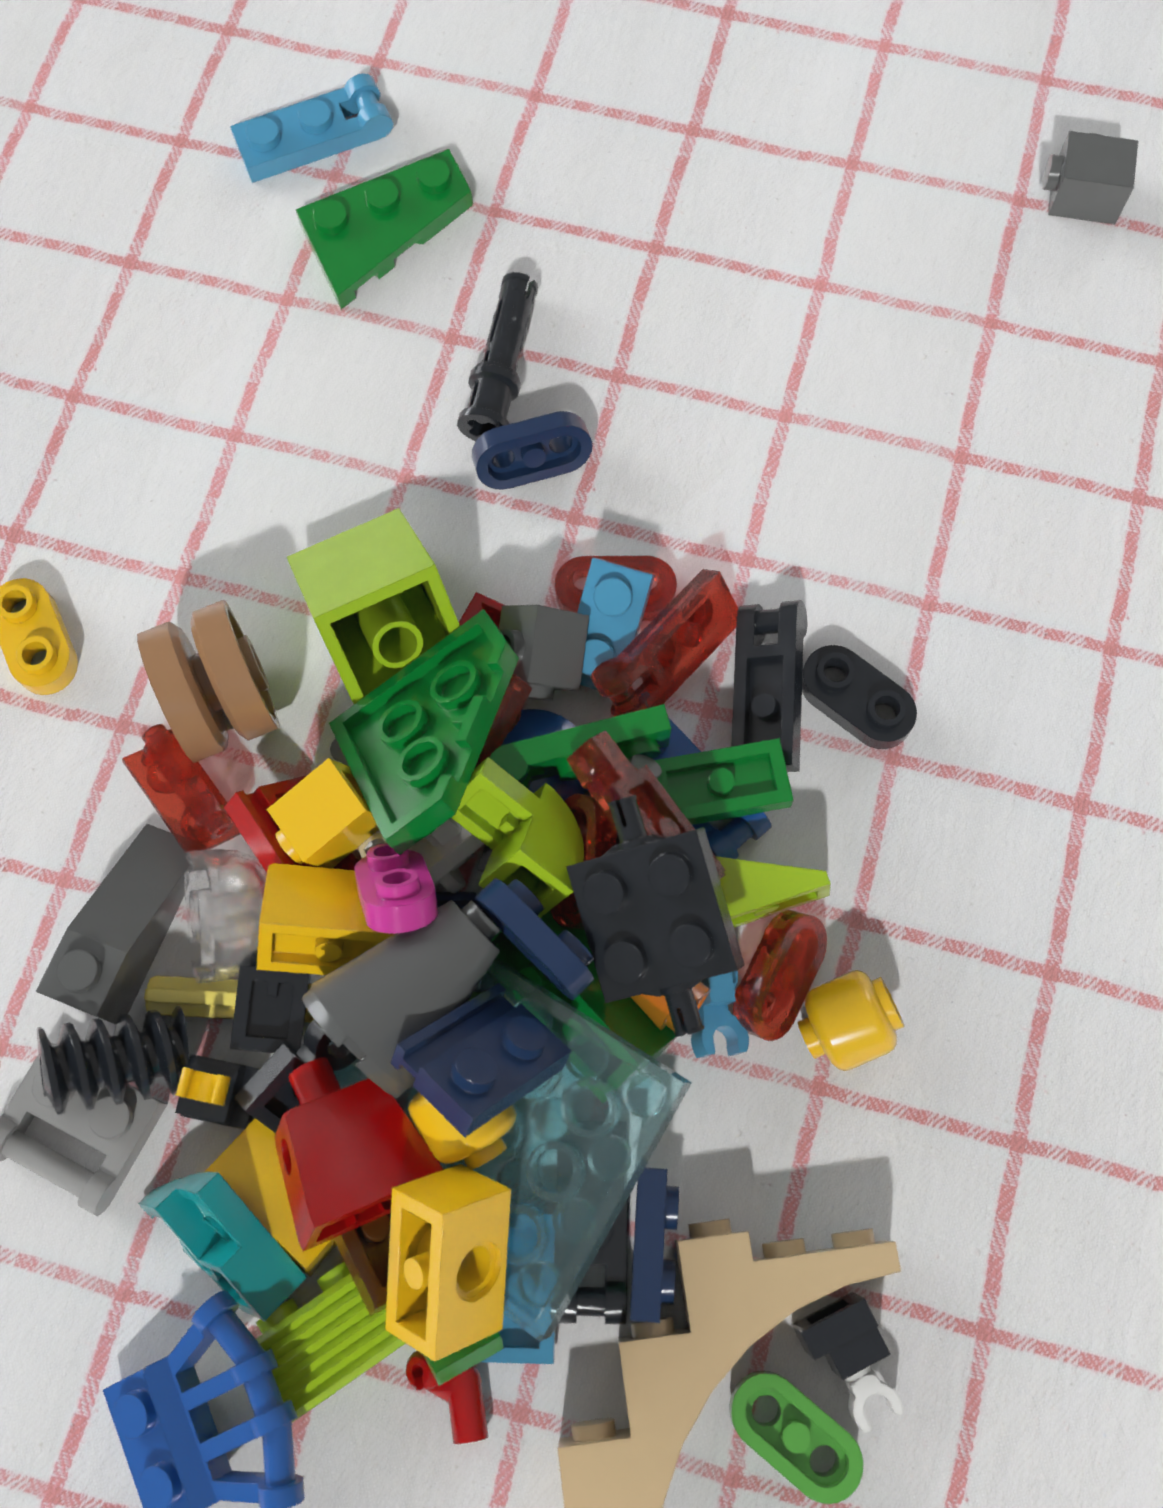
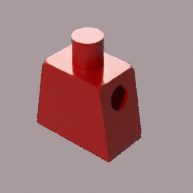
M327 1058L309 1061L289 1075L288 1079L300 1105L282 1115L275 1134V1146L298 1242L303 1252L391 1213L393 1187L443 1170L440 1162L434 1157L428 1145L395 1098L382 1090L371 1079L368 1078L341 1088Z

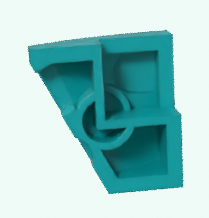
M201 1172L178 1178L152 1190L138 1203L152 1219L156 1216L165 1222L179 1239L183 1251L213 1279L221 1290H227L243 1312L266 1321L307 1278L218 1172Z

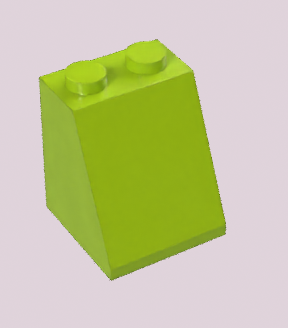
M399 508L286 557L353 704L357 703L460 627L435 563Z

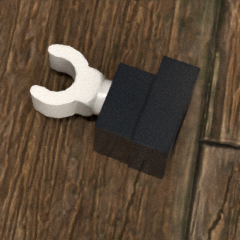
M851 1292L792 1324L804 1351L814 1360L825 1355L832 1371L842 1380H846L850 1391L848 1398L849 1413L853 1421L863 1432L868 1434L872 1430L864 1413V1405L871 1396H884L890 1410L897 1416L903 1415L904 1408L899 1395L888 1384L879 1380L870 1366L891 1354L877 1328L878 1324L865 1298Z

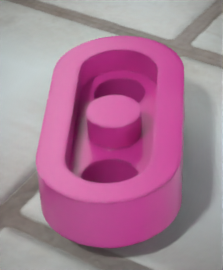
M382 843L371 847L366 853L367 856L355 864L358 895L367 926L370 929L381 933H404L425 927L436 919L438 908L435 886L425 860L420 853L406 850L401 855H398L387 843Z

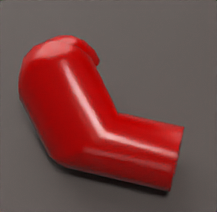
M419 1351L413 1352L406 1363L407 1380L416 1390L419 1391L425 1388L449 1404L453 1444H466L487 1439L489 1436L482 1381L476 1365L438 1386L423 1354Z

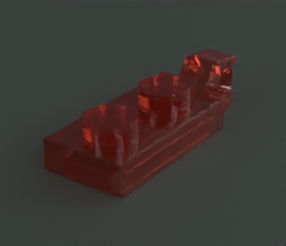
M606 730L588 739L568 757L567 761L583 788L589 790L591 797L595 798L594 800L606 814L616 833L613 817L607 803L632 795H637L636 799L647 836L651 834L674 836L695 830L648 766L645 765L640 769L634 767ZM712 853L719 879L726 875L724 873L726 870Z

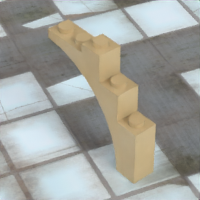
M730 1219L688 1224L690 1238L675 1240L687 1328L674 1329L673 1317H660V1323L631 1322L632 1336L618 1337L630 1428L616 1430L614 1418L592 1419L572 1424V1436L559 1439L557 1449L564 1508H663L682 1446L712 1391L747 1349L797 1309L846 1285L901 1272L896 1241L875 1242L873 1228L831 1234L833 1248L806 1251L804 1238L763 1243L764 1257L753 1259L749 1231L731 1232Z

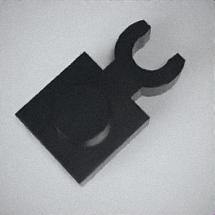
M314 1019L305 1032L304 1045L296 1053L283 1043L234 1098L248 1114L276 1133L282 1115L300 1105L288 1079L295 1069L309 1061L327 1058L333 1071H338L351 1065L357 1057L344 1044L339 1047L335 1043L329 1045L332 1040Z

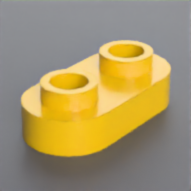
M13 579L1 585L0 646L12 676L28 691L38 695H50L63 690L76 675L78 659L55 600L41 584L31 579ZM27 600L22 610L11 613L17 603ZM47 651L46 657L41 663L31 665V660L36 653Z

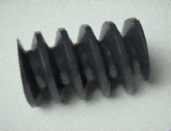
M180 1006L174 1008L169 1027L166 1026L159 1011L149 1010L145 1015L141 1032H139L132 1017L128 1014H122L118 1017L113 1036H110L101 1019H91L85 1040L81 1041L73 1024L63 1023L56 1045L51 1044L42 1027H37V1044L44 1097L47 1096L57 1115L65 1114L70 1093L76 1091L86 1109H94L99 1088L105 1086L116 1105L123 1104L129 1082L136 1083L144 1100L151 1099L155 1081L158 1077L164 1078L172 1095H175L182 1069L189 1066L185 1016Z

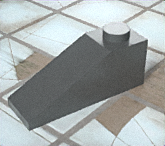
M146 824L67 927L35 992L113 1024L117 1023L120 1015L129 1014L207 848L196 842Z

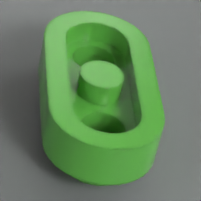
M753 1372L738 1382L730 1398L729 1413L736 1432L750 1448L813 1501L822 1504H834L847 1499L855 1492L862 1479L864 1465L860 1447L852 1435L787 1379L775 1372ZM764 1395L775 1398L778 1405L775 1418L767 1423L756 1421L752 1415V1406L755 1400ZM822 1445L831 1447L835 1453V1462L832 1468L826 1472L814 1471L810 1465V1456L813 1450Z

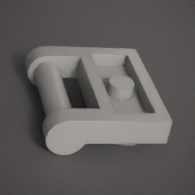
M38 1055L2 1116H0V1161L9 1158L79 1198V1207L95 1216H99L108 1208L167 1104L154 1097L144 1100L139 1089L128 1084L123 1104L116 1105L105 1086L99 1088L94 1109L87 1110L76 1091L70 1093L65 1114L57 1115L47 1096L44 1097ZM35 1116L106 1155L99 1170L94 1173L25 1135Z

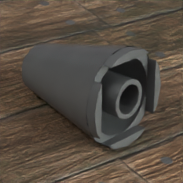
M450 900L438 907L436 919L427 926L410 932L395 933L312 983V987L302 996V1001L311 1016L336 1046L339 1047L344 1044L360 1060L356 1066L369 1079L388 1094L399 1098L408 1088H411L415 1078L404 1067L397 1070L391 1064L397 1044L468 1001L500 952L499 948L491 940L501 930L472 900L463 909L453 900Z

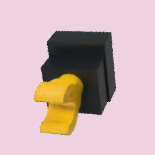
M191 1055L189 1066L182 1069L175 1096H179L175 1113L187 1118L245 1129L255 1118L248 1114L234 1097L260 1068Z

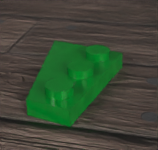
M447 149L295 209L300 226L342 310L356 299L355 291L374 275L378 279L385 276L395 268L394 260L415 243L424 245L472 207L473 200L470 187L450 149Z

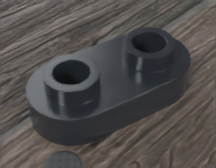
M828 645L815 650L806 660L802 673V693L811 705L869 747L890 749L898 746L907 738L915 725L917 709L913 698L904 688L856 653L843 646ZM829 667H836L844 673L845 679L839 682L831 681L825 676L824 670ZM879 704L889 705L894 710L896 717L890 720L879 717L875 711V706Z

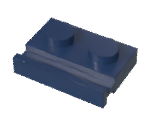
M500 983L398 1043L391 1060V1064L397 1070L404 1067L415 1078L413 1086L464 1138L563 1070L572 1052L523 1004L514 1007L503 997L506 989Z
M638 1168L630 1321L660 1323L661 1304H674L676 1260L663 1259L665 1229L677 1230L679 1187L667 1186L668 1169Z

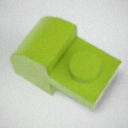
M487 757L474 769L457 813L451 818L492 849L478 885L484 889L494 878L501 880L507 886L514 879L519 880L543 905L544 910L538 915L541 918L573 893L566 866L583 862L584 843L580 828L570 808L550 785L545 783L535 793H532Z

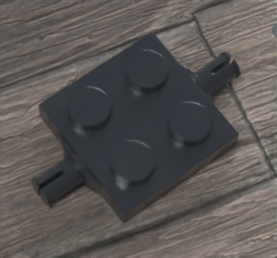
M632 795L607 803L610 807L620 844L614 845L600 857L569 865L566 868L590 951L594 958L593 961L605 1003L641 994L657 997L665 996L675 1030L674 1035L675 1037H681L685 1034L690 1035L699 1032L705 1028L700 1018L692 988L706 978L738 971L745 964L705 828H698L674 836L657 834L647 836L636 799L637 795Z

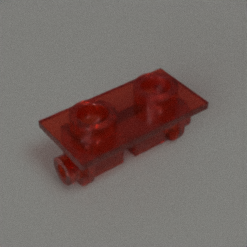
M163 724L150 727L142 735V740L145 743L143 749L122 758L123 764L190 860L241 835L224 809L228 802L199 761L193 763L185 754L171 729L167 730Z

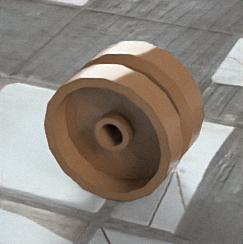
M225 600L192 612L191 632L198 654L183 630L172 622L163 623L137 634V644L151 687L175 738L193 763L227 749L229 736L221 709L224 710L236 732L248 741L280 728L278 716L268 691L270 689L260 660L247 635L244 636L236 617Z

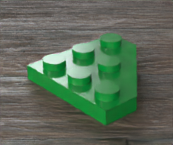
M484 609L329 723L384 841L398 855H401L421 839L430 835L436 828L457 813L519 660V657Z

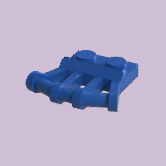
M227 1290L214 1294L197 1309L192 1316V1326L169 1356L103 1389L143 1508H208L219 1501L259 1503L260 1508H290L305 1500L303 1476L295 1474L292 1421L298 1418L292 1400L284 1402L272 1370L278 1367V1363L273 1350L265 1351L235 1314L239 1305ZM216 1339L236 1366L200 1383L194 1366ZM244 1384L255 1417L219 1434L207 1402ZM262 1436L264 1472L232 1471L226 1453Z

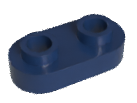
M559 411L504 425L485 432L473 445L472 460L477 476L485 486L492 489L505 490L577 470L589 459L593 445L583 419L572 412Z
M494 878L474 898L481 910L501 932L569 999L575 1000L594 981L593 975L587 968L594 960L592 954L568 930L564 929L557 936L538 917L544 910V907L522 882L514 879L507 886L501 880Z

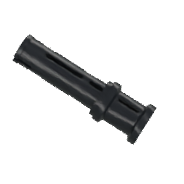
M511 272L503 277L482 362L478 363L470 372L468 384L472 391L467 408L463 409L459 414L457 427L462 434L474 441L491 429L509 424L507 415L510 403L519 395L521 382L516 372L517 363L522 351L532 304L538 290L537 282L533 280L529 282L526 291L530 278L527 274Z

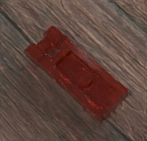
M702 569L616 658L606 660L592 672L591 679L600 695L609 697L613 703L610 709L613 717L664 704L736 628L738 607L720 571ZM641 677L643 683L634 691L632 684Z

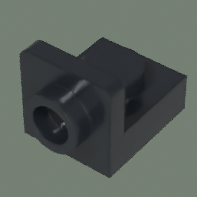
M252 963L240 965L230 1049L275 1053L284 1043L296 1053L302 1047L306 1006L302 1001V996L308 991L311 974L257 970V964Z

